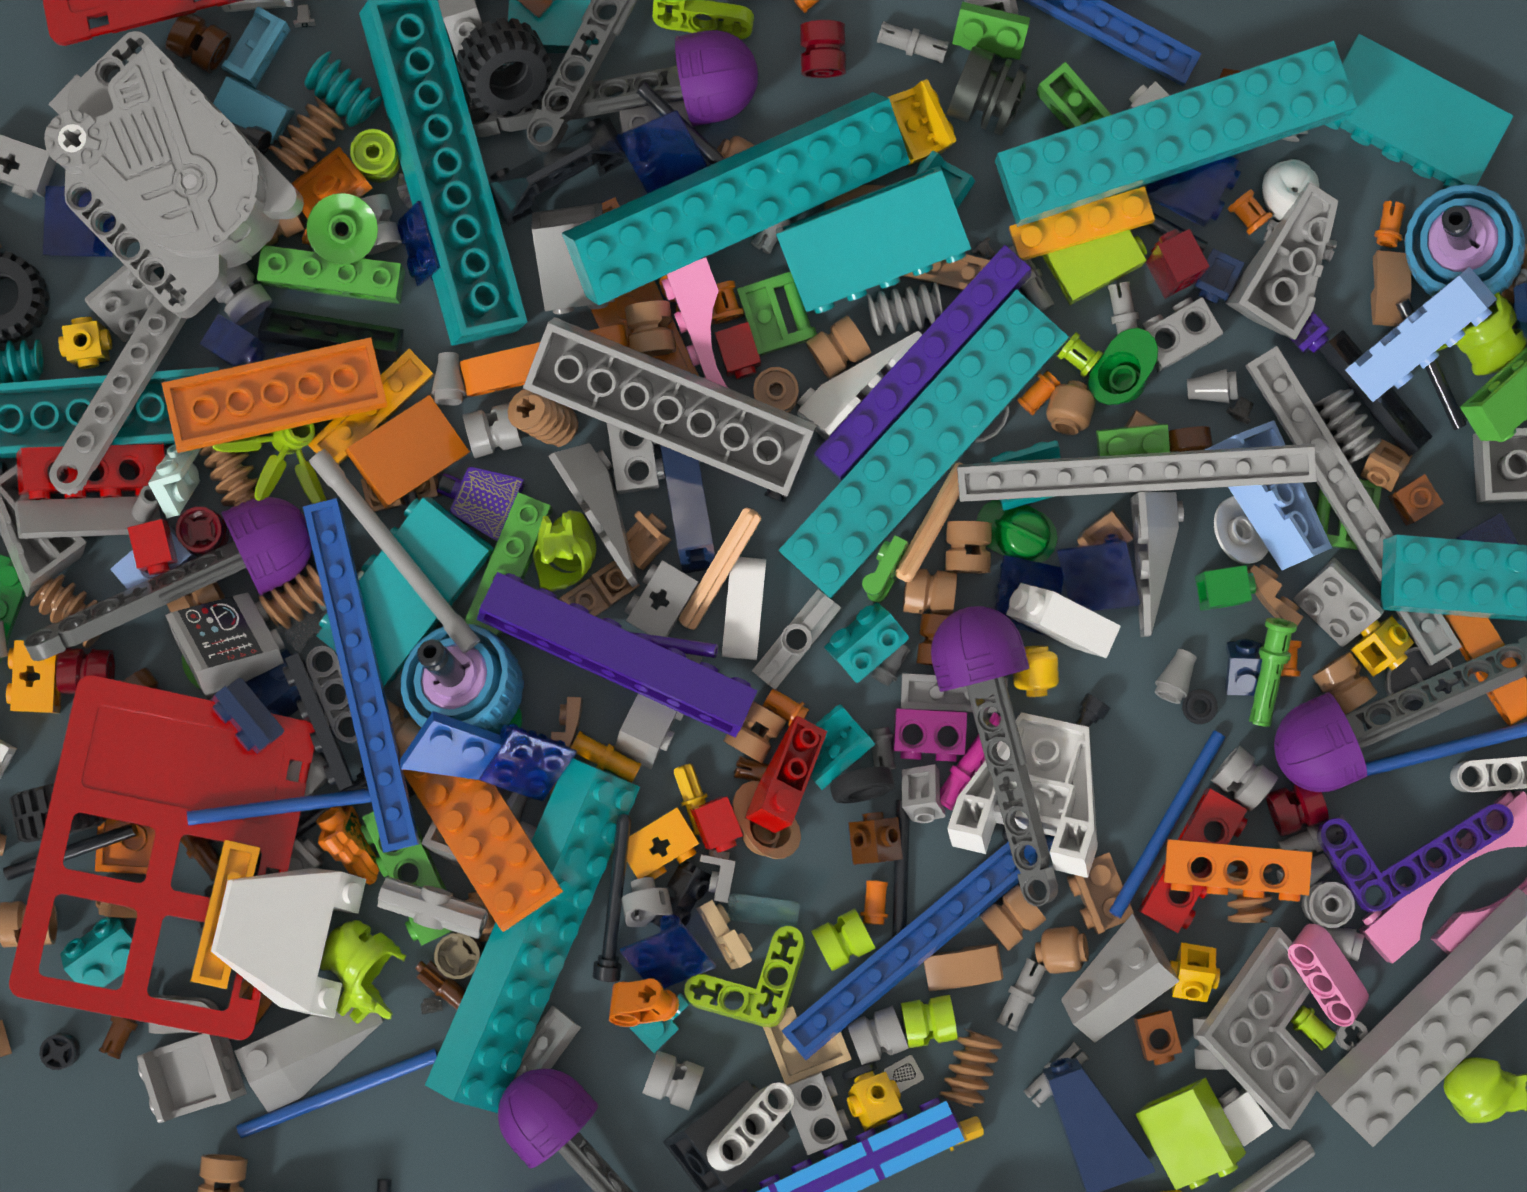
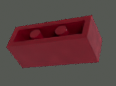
M1177 228L1159 238L1160 241L1154 244L1155 247L1150 250L1152 254L1146 261L1165 299L1195 284L1210 267L1190 229L1180 233Z

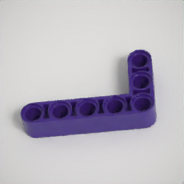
M1492 804L1484 807L1381 872L1352 827L1345 820L1333 818L1324 822L1317 831V840L1342 881L1351 891L1357 904L1367 912H1378L1391 906L1511 830L1514 817L1511 810L1502 804ZM1490 811H1496L1502 816L1503 824L1499 830H1493L1487 825L1486 817ZM1330 825H1336L1343 831L1344 838L1339 845L1331 844L1326 838V830ZM1461 829L1468 831L1472 835L1473 843L1469 849L1461 848L1456 842V835ZM1430 848H1435L1442 854L1443 861L1438 868L1430 867L1426 862V853ZM1351 855H1355L1362 860L1363 869L1359 875H1352L1346 870L1345 862ZM1400 867L1408 868L1413 875V880L1408 887L1400 886L1395 879L1396 871ZM1369 886H1376L1382 892V901L1377 906L1370 905L1365 899V892Z

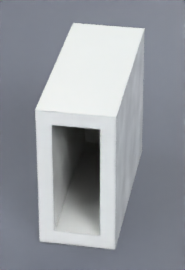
M1020 583L1018 589L1012 594L1009 602L1010 607L1006 614L1070 648L1107 658L1121 627L1056 592Z

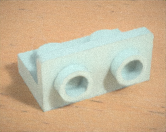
M173 444L167 449V454L162 462L156 466V471L148 484L166 518L180 515L199 484V473L193 461L201 448L178 453L176 445Z

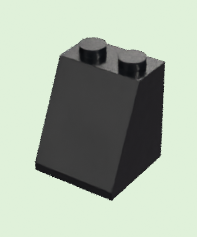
M748 1080L734 1086L663 1141L664 1145L700 1192H721L728 1189L790 1137L785 1131L784 1121L781 1120L740 1165L726 1171L716 1170L710 1165L707 1158L709 1145L760 1090L754 1084H750ZM746 1119L745 1126L747 1131L755 1135L756 1127L754 1122ZM723 1144V1155L732 1161L733 1151L731 1147Z

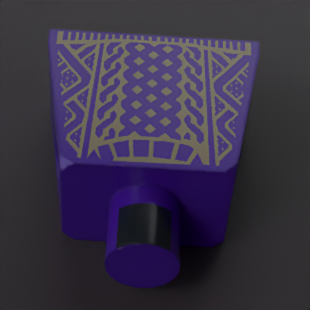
M468 467L463 480L444 473L438 485L437 493L454 499L450 509L452 515L497 542L517 493L523 492L526 482L519 477Z

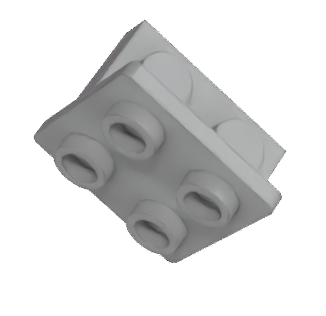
M123 265L85 297V302L123 342H126L134 333L155 296ZM153 270V272L151 273V282L154 283L160 281L161 279Z
M1335 557L1328 561L1313 580L1293 598L1294 602L1342 647L1347 645L1384 613V610L1380 607L1381 601Z

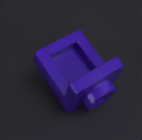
M1312 311L1296 340H1290L1303 354L1309 349L1315 353L1329 340L1326 334L1330 331V328Z

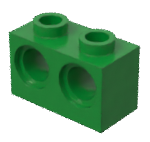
M1247 565L1206 571L1195 576L1200 611L1242 605L1252 601L1251 594L1256 593L1254 574L1252 572L1248 573Z

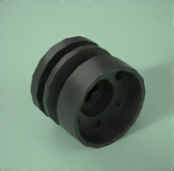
M973 45L946 115L968 123L975 111L980 110L983 112L981 128L986 130L991 115L998 117L999 120L994 133L1002 136L1004 130L1014 120L1027 88L1026 79L1029 67L1020 64L1016 77L1012 78L1007 75L1013 60L1007 59L999 72L994 71L992 68L995 53Z

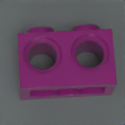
M896 708L893 751L901 752L900 759L921 760L922 753L936 754L935 761L957 762V755H965L967 712ZM909 724L918 726L922 731V738L915 745L906 743L902 737L903 729ZM944 726L953 728L957 734L955 744L950 747H945L938 741V732Z

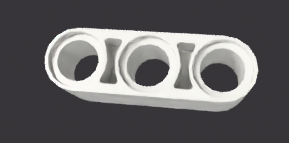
M739 557L730 571L722 657L757 660L766 559Z
M1527 756L1462 761L1453 766L1450 780L1455 789L1461 792L1527 788ZM1502 764L1509 766L1512 772L1510 781L1505 784L1497 776V771ZM1467 767L1473 768L1477 775L1475 784L1470 787L1462 779V773Z
M780 1082L772 1083L759 1090L709 1145L707 1158L713 1168L720 1171L732 1169L743 1163L794 1105V1095L790 1087ZM769 1093L777 1098L778 1109L770 1106L768 1102ZM746 1119L754 1122L756 1127L755 1135L747 1131L745 1126ZM723 1144L731 1147L733 1151L732 1161L723 1155Z

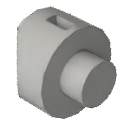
M652 877L632 881V893L623 896L621 899L625 922L628 927H644L656 915L673 914L668 889L656 888L654 878Z

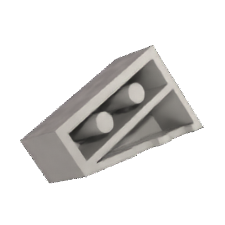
M15 465L0 476V534L24 592L28 597L48 580L53 579L79 560L83 555L87 542L81 536L19 539L14 506L16 501L29 500V495H19L17 465Z
M685 654L686 658L698 664L702 661V658L697 655ZM638 694L619 731L614 750L641 763L642 766L652 769L660 750L667 751L675 732L670 729L675 719L681 721L684 714Z
M1132 913L1062 997L1061 1001L1073 1025L1095 1043L1177 984L1179 979L1155 934Z

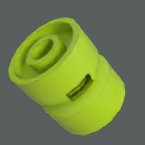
M368 129L359 133L351 143L350 155L352 162L367 180L382 183L389 181L397 174L400 168V159L396 145L387 133L378 129Z
M855 908L838 916L836 924L833 925L827 922L811 931L831 971L849 963L851 955L861 957L876 949Z
M950 995L932 997L929 999L928 1004H923L921 1000L901 1003L908 1048L928 1045L930 1039H935L938 1043L958 1040Z

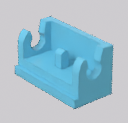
M258 6L235 48L221 67L224 71L254 88L257 87L291 30L286 21Z
M226 76L213 102L231 122L244 128L259 126L272 133L271 144H273L274 140L278 141V137L283 135L291 117H293L296 111L241 80Z

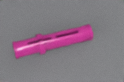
M994 712L989 721L993 725L998 726L1001 716ZM979 734L956 766L952 765L949 770L951 774L940 788V802L951 811L959 794L985 761Z

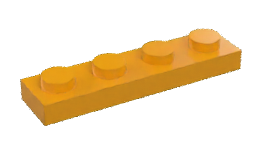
M1144 186L1020 227L1014 224L1009 226V231L1016 254L1024 261L1154 223L1155 218Z
M409 348L397 359V362H394L380 375L387 407L335 418L313 438L308 446L315 453L326 449L337 464L340 465L348 457L345 450L377 429V425L380 422H385L434 376L433 372Z
M224 840L190 982L227 989L231 967L211 952L227 881L254 876L260 852L259 847Z

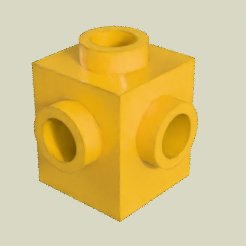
M80 317L72 319V325L62 326L63 336H59L58 343L61 356L66 357L68 362L78 366V369H91L99 367V362L110 361L109 350H112L111 335L109 329H105V326L101 323L93 321L92 317ZM87 337V343L80 347L79 338Z
M1390 616L1382 623H1379L1378 620L1374 621L1362 631L1363 638L1351 651L1374 677L1387 667L1392 671L1408 658L1405 652L1414 642L1409 637L1406 629L1398 624L1393 616Z
M1181 942L1176 961L1170 960V964L1179 979V982L1172 987V997L1208 1002L1211 989L1218 988L1220 979V968H1216V948Z
M870 1071L854 1079L855 1084H853L848 1092L847 1104L851 1114L854 1117H859L865 1132L884 1125L887 1121L901 1114L903 1109L899 1102L901 1099L899 1088L894 1080H889L886 1071L877 1075Z

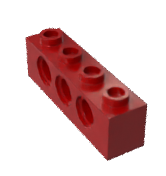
M164 444L110 445L97 466L100 471L99 480H87L86 486L84 485L82 491L79 490L77 491L78 493H72L71 495L64 494L65 499L86 498V493L100 492L101 498L121 497L123 491H135V495L138 497L142 488L149 485L148 482L155 473L156 466L165 457ZM27 447L18 450L16 457L19 495H29V500L51 499L50 494H61L53 486L47 471L48 467L53 465L63 447ZM127 463L134 468V480H126L120 475V464ZM64 469L65 478L62 483L73 482L78 475L77 469Z
M1205 789L1177 840L1229 844L1233 835L1238 838L1244 830L1248 821L1244 817L1247 809L1212 789ZM1211 821L1216 822L1221 828L1220 837L1213 842H1210L1204 836V828ZM1203 857L1204 865L1202 869L1198 872H1192L1198 878H1204L1211 872V863L1205 857ZM1164 862L1137 911L1173 932L1179 933L1181 928L1186 930L1196 914V911L1192 908L1198 897L1205 898L1207 886L1193 885L1192 892H1187L1182 902L1174 903L1169 896L1171 883L1164 882Z

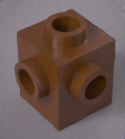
M883 812L862 814L863 821L848 822L853 865L903 859L898 817L884 818Z

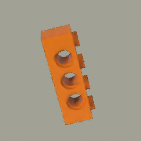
M1167 839L1164 882L1171 883V890L1192 892V886L1198 885L1207 886L1206 893L1228 895V889L1231 888L1242 889L1243 897L1264 898V892L1279 893L1278 900L1300 902L1301 895L1309 896L1312 852ZM1198 857L1207 858L1212 866L1210 874L1204 878L1194 876L1191 871V864ZM1235 860L1243 861L1247 866V875L1240 881L1231 880L1227 874L1228 865ZM1272 863L1278 864L1283 870V878L1277 884H1269L1263 877L1265 867Z

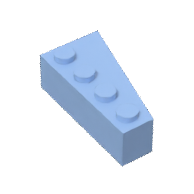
M1469 266L1368 349L1346 371L1369 399L1374 402L1393 385L1399 389L1414 376L1411 371L1420 364L1424 369L1439 356L1436 350L1443 344L1450 348L1466 335L1462 329L1470 322L1476 327L1491 315L1492 312L1488 307L1497 298Z
M1273 420L1236 434L1205 450L1285 446V443ZM1303 483L1228 487L1281 570L1332 548Z

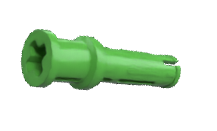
M1281 618L1266 619L1265 626L1268 627L1264 646H1261L1259 649L1262 663L1254 702L1249 716V722L1258 726H1271L1283 666L1288 663L1291 657V653L1288 652L1291 636L1297 630V624Z

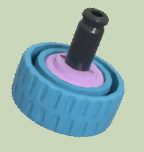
M1463 184L1449 186L1427 197L1416 208L1413 217L1409 220L1404 239L1405 254L1410 271L1417 283L1430 296L1437 294L1469 266L1493 295L1498 292L1502 294L1503 291L1513 284L1514 279L1518 277L1521 265L1525 259V235L1516 211L1499 193L1494 190H1488L1480 185Z
M468 624L480 639V642L468 652L463 653L444 630V627H441L421 639L412 649L403 666L400 690L405 708L421 728L433 711L496 734L500 733L510 723L522 700L524 688L523 673L515 655L494 633L479 625Z

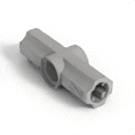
M817 589L754 667L752 672L776 690L841 610V607ZM794 629L802 630L807 637V643L799 650L790 648L787 643V636Z
M386 877L378 896L377 907L414 918L413 921L424 927L438 930L446 928L477 939L481 937L488 920V909L486 907L455 898L451 892L438 887L427 885L420 887L392 877Z

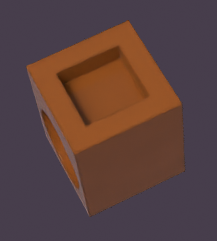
M1425 474L1387 496L1406 526L1418 521L1444 504Z
M1163 1009L1133 1017L1144 1059L1147 1061L1153 1060L1154 1065H1160L1174 1061V1054L1182 1053L1171 1010ZM1162 1028L1167 1033V1041L1162 1047L1155 1048L1150 1043V1035L1155 1029Z

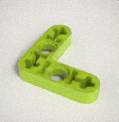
M653 0V21L661 28L689 33L718 30L730 33L740 40L749 37L752 33L754 14L747 7L708 0ZM666 5H673L672 13L667 12ZM705 14L710 16L712 19L701 20L698 19L695 15Z
M793 926L781 927L774 933L756 989L705 974H697L689 978L685 984L684 993L692 1006L698 1009L762 1027L771 1028L777 1026L784 1018L805 951L806 943L802 933ZM789 935H793V939L797 943L796 947L790 946L786 956L788 960H793L791 965L782 959H774L776 955L783 958L785 948L780 942L781 940H787ZM778 967L786 969L788 978L784 984L775 986L769 982V974L773 969ZM702 983H705L708 991L718 994V987H722L718 994V1005H713L716 1000L708 995H702L701 999L697 1000V995L693 992L694 987L700 988ZM765 989L775 994H783L781 998L774 995L772 1006L777 1011L775 1014H769L767 1019L764 1018L763 1013L759 1010L761 1006L766 1007L769 1003L770 995L764 993ZM731 992H740L744 996V1003L739 1009L730 1010L725 1005V999Z

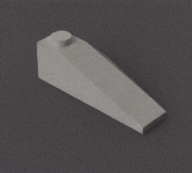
M1308 182L1295 203L1286 212L1243 272L1225 304L1253 322L1292 340H1296L1314 309L1316 301L1314 297L1318 277H1321L1323 265L1321 264L1326 243L1330 240L1339 201L1311 182Z

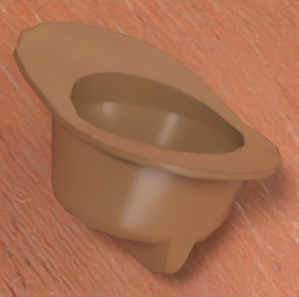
M750 781L742 784L735 792L732 805L738 824L742 829V837L746 846L753 853L772 859H784L791 856L798 849L801 841L800 827L795 818L792 825L777 833L746 819L745 816L760 781Z

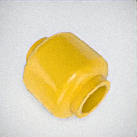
M1025 646L1029 669L1013 673V684L1017 689L1026 690L1027 697L1047 696V689L1054 688L1059 683L1058 657L1054 652L1048 650V646Z

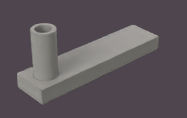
M149 485L142 488L138 497L16 501L14 506L19 539L129 535L127 527L161 519L159 503Z

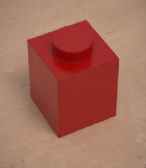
M746 322L715 332L716 342L728 377L735 375L736 379H742L756 374L755 368L761 366V360L749 323Z
M159 519L127 527L137 569L142 571L148 570L149 575H156L170 571L169 565L178 563L168 521Z
M721 796L690 809L706 849L715 848L717 853L728 850L737 845L735 839L743 836L728 796Z

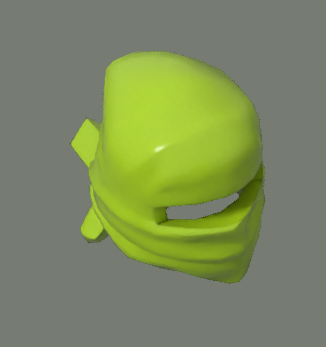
M1500 292L1494 294L1497 298L1496 304L1489 307L1492 314L1476 327L1472 322L1462 329L1466 335L1454 344L1468 356L1472 364L1471 369L1477 376L1499 372L1524 350L1527 345V339L1524 337L1522 329H1512V326L1517 321V316L1513 307ZM1443 344V345H1442L1440 348H1438L1436 351H1440V350H1442V349H1445V348H1447L1448 346H1447L1446 344Z
M569 510L563 513L553 524L548 516H543L533 553L540 588L551 592L566 589L581 580L590 569L592 561L595 559L597 545L592 529L581 512ZM553 562L556 566L563 570L575 572L564 573L554 569L549 563Z
M353 920L347 921L342 926L336 927L331 931L326 939L320 964L321 970L331 971L340 979L344 987L336 1011L341 1016H344L353 1007L354 1010L349 1016L357 1024L369 1013H377L385 1019H391L393 1012L383 1002L378 989L372 982L380 974L383 966L392 955L402 961H405L407 955L402 954L400 947L396 946L382 932L372 936L370 934V926L362 921Z
M1467 1057L1444 1078L1443 1088L1447 1098L1458 1114L1470 1124L1491 1122L1500 1118L1507 1111H1527V1073L1516 1075L1503 1071L1498 1061L1480 1057Z

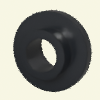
M1193 690L1183 699V714L1187 720L1194 724L1208 723L1217 713L1218 705L1216 698L1207 690ZM1197 700H1201L1205 704V711L1201 714L1196 713L1193 709V704Z

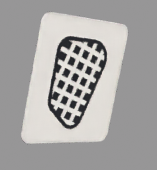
M912 1055L884 1069L889 1080L896 1082L900 1093L924 1080V1076Z

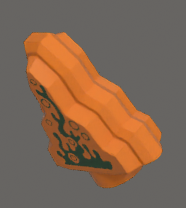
M338 806L326 810L316 820L321 829L318 844L324 851H328L335 861L342 862L349 874L366 879V884L368 885L375 883L380 871L375 860L377 857L362 833L358 814L354 807Z

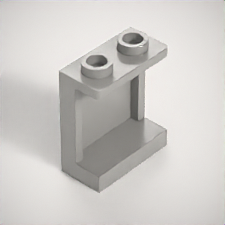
M202 1033L137 1056L139 1063L138 1072L141 1079L145 1082L150 1097L149 1106L152 1113L156 1116L158 1123H163L216 1104H222L247 1094L229 1038Z

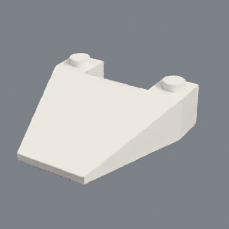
M1021 712L1016 719L1043 831L1046 835L1055 836L1050 850L1053 868L1057 871L1088 878L1098 847L1089 727ZM1002 741L997 745L999 757L1003 760H1008L1010 756L1008 745ZM986 760L957 797L947 828L953 847L983 854L987 852L995 824L1004 825ZM1008 782L1009 789L1018 788L1016 782ZM1022 799L1012 801V806L1023 803ZM1018 810L1015 814V822L1020 828L1026 829L1028 827V817L1024 812Z
M307 868L228 880L211 952L279 1007L310 1015L335 1018L342 983L318 977L333 910L358 914L366 879L341 871Z

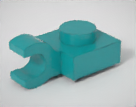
M682 993L677 995L679 999L678 1011L670 1020L644 1023L630 1027L653 1053L680 1029L674 1019L690 1004Z

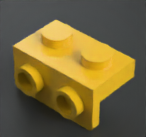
M928 79L920 81L911 89L887 97L890 99L910 160L908 165L926 159L933 150L941 154L956 142L953 126L947 120L940 106L938 95L932 89Z

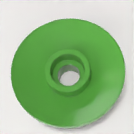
M337 193L323 198L313 207L307 220V236L312 248L320 257L335 264H350L359 261L371 251L377 239L378 225L374 212L365 201L351 194ZM339 222H343L348 226V233L344 236H339L335 232V226Z

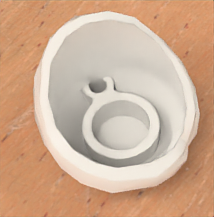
M1290 159L1277 162L1264 175L1262 183L1263 199L1268 212H1271L1274 215L1273 218L1277 221H1281L1308 182L1319 188V181L1315 171L1303 161Z

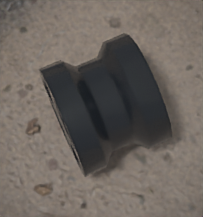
M59 1033L48 1037L40 1047L39 1056L41 1062L52 1070H61L72 1066L80 1056L78 1040L68 1033Z

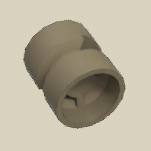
M454 932L443 937L437 944L434 952V961L438 970L444 976L452 979H463L474 973L484 947L479 942V939Z

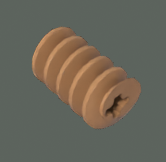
M316 96L314 98L318 107L311 104L305 106L310 117L308 118L300 114L296 116L300 128L288 125L287 130L291 138L282 135L278 137L282 149L274 146L269 147V150L294 172L298 169L307 173L309 169L304 160L308 159L313 162L318 160L313 151L314 148L324 152L327 150L322 141L323 138L332 141L336 140L331 130L333 127L342 131L345 129L340 117Z
M526 389L517 393L509 403L508 419L511 424L545 444H552L557 447L564 446L574 438L577 432V415L570 407Z
M212 446L204 447L199 451L201 456H209L204 461V466L210 469L216 468L210 473L209 477L212 481H221L215 490L218 494H227L221 500L223 506L235 507L242 502L255 499L253 488L257 485L259 478L248 479L247 475L255 469L254 465H242V462L249 456L248 453L220 452L214 450Z
M309 563L306 565L308 576L304 577L299 573L295 577L296 584L292 585L290 582L283 584L284 592L281 593L274 588L271 590L272 599L270 601L263 595L258 596L263 608L278 628V624L286 629L292 628L290 616L298 622L303 621L302 609L310 614H314L316 612L314 601L321 606H326L318 571Z
M64 574L48 580L37 591L30 602V605L33 607L40 604L39 612L42 615L51 613L50 621L55 624L72 614L98 603L95 599L87 605L84 604L87 595L85 591L74 596L73 592L76 587L74 582L64 588L62 586L65 578ZM102 634L83 642V647L89 648Z
M1235 860L1229 864L1237 867L1236 871L1228 873L1230 879L1240 881L1246 877L1247 866L1243 861ZM1267 865L1263 875L1271 872L1272 867ZM1265 879L1267 883L1272 884L1271 880ZM1228 889L1229 893L1237 896V899L1227 902L1228 907L1237 910L1236 914L1227 917L1228 921L1268 923L1262 920V918L1273 914V910L1262 906V903L1271 901L1272 895L1264 892V898L1243 897L1242 889Z
M964 1029L969 1033V1037H958L957 1041L965 1047V1050L953 1051V1055L961 1062L960 1064H949L948 1066L956 1074V1077L944 1078V1082L952 1087L951 1091H940L939 1095L956 1103L976 1108L973 1106L974 1103H984L985 1097L978 1093L977 1090L989 1089V1084L982 1079V1076H993L994 1071L986 1063L998 1061V1057L990 1050L1001 1049L1003 1044L995 1038Z

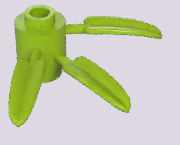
M313 423L272 432L267 436L258 435L212 446L214 450L220 452H249L260 450L261 443L272 442V445L279 451L278 456L271 455L268 458L260 474L254 495L257 501L270 496L287 466L286 461L283 460L286 454L296 453L300 463L295 466V472L310 502L315 504L327 501L315 469L309 461L305 460L301 450L314 438L315 428Z

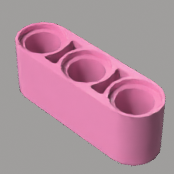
M1308 924L1289 947V959L1327 1017L1336 1025L1348 1027L1353 1024L1367 1004L1369 994L1330 933L1318 924Z

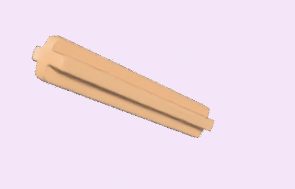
M958 462L954 464L896 567L895 575L897 578L905 582H911L959 498L957 467L963 463Z
M746 507L741 512L679 617V621L684 627L692 630L698 627L759 525L761 516L757 511Z

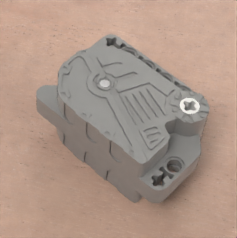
M132 31L124 35L71 87L68 94L67 111L53 118L48 127H46L44 134L46 150L54 161L65 168V202L68 207L165 308L180 318H191L202 310L226 285L227 269L248 262L252 259V256L272 239L277 230L279 219L295 218L303 210L304 200L300 192L151 39L139 31ZM141 47L142 50L137 54L135 50ZM126 59L129 63L125 65L122 61ZM115 69H120V71L108 83L107 78L110 72ZM91 192V202L85 207H79L80 197L85 193ZM115 217V227L109 232H103V223L108 218ZM139 242L140 250L138 254L134 257H127L129 245ZM157 267H164L163 278L158 282H151L153 270ZM175 288L184 295L186 303L180 305L179 300L169 291Z

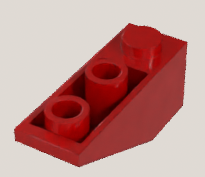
M799 716L794 717L757 785L745 816L746 819L774 833L793 824L825 739L826 730Z

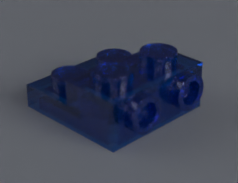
M1229 156L1148 183L1146 187L1147 196L1152 201L1205 227L1210 218L1216 221L1226 203L1220 200L1225 188L1232 190L1241 174V171L1236 169L1239 160Z

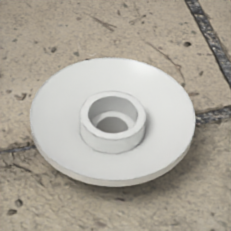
M1232 496L1222 501L1215 512L1214 530L1223 551L1231 559L1241 564H1253L1262 560L1269 550L1235 497Z

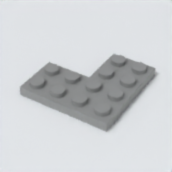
M1270 927L1195 1036L1282 1129L1291 1130L1317 1090L1314 1086L1327 1073L1285 1029L1310 990L1289 959L1288 949L1293 942L1279 927Z

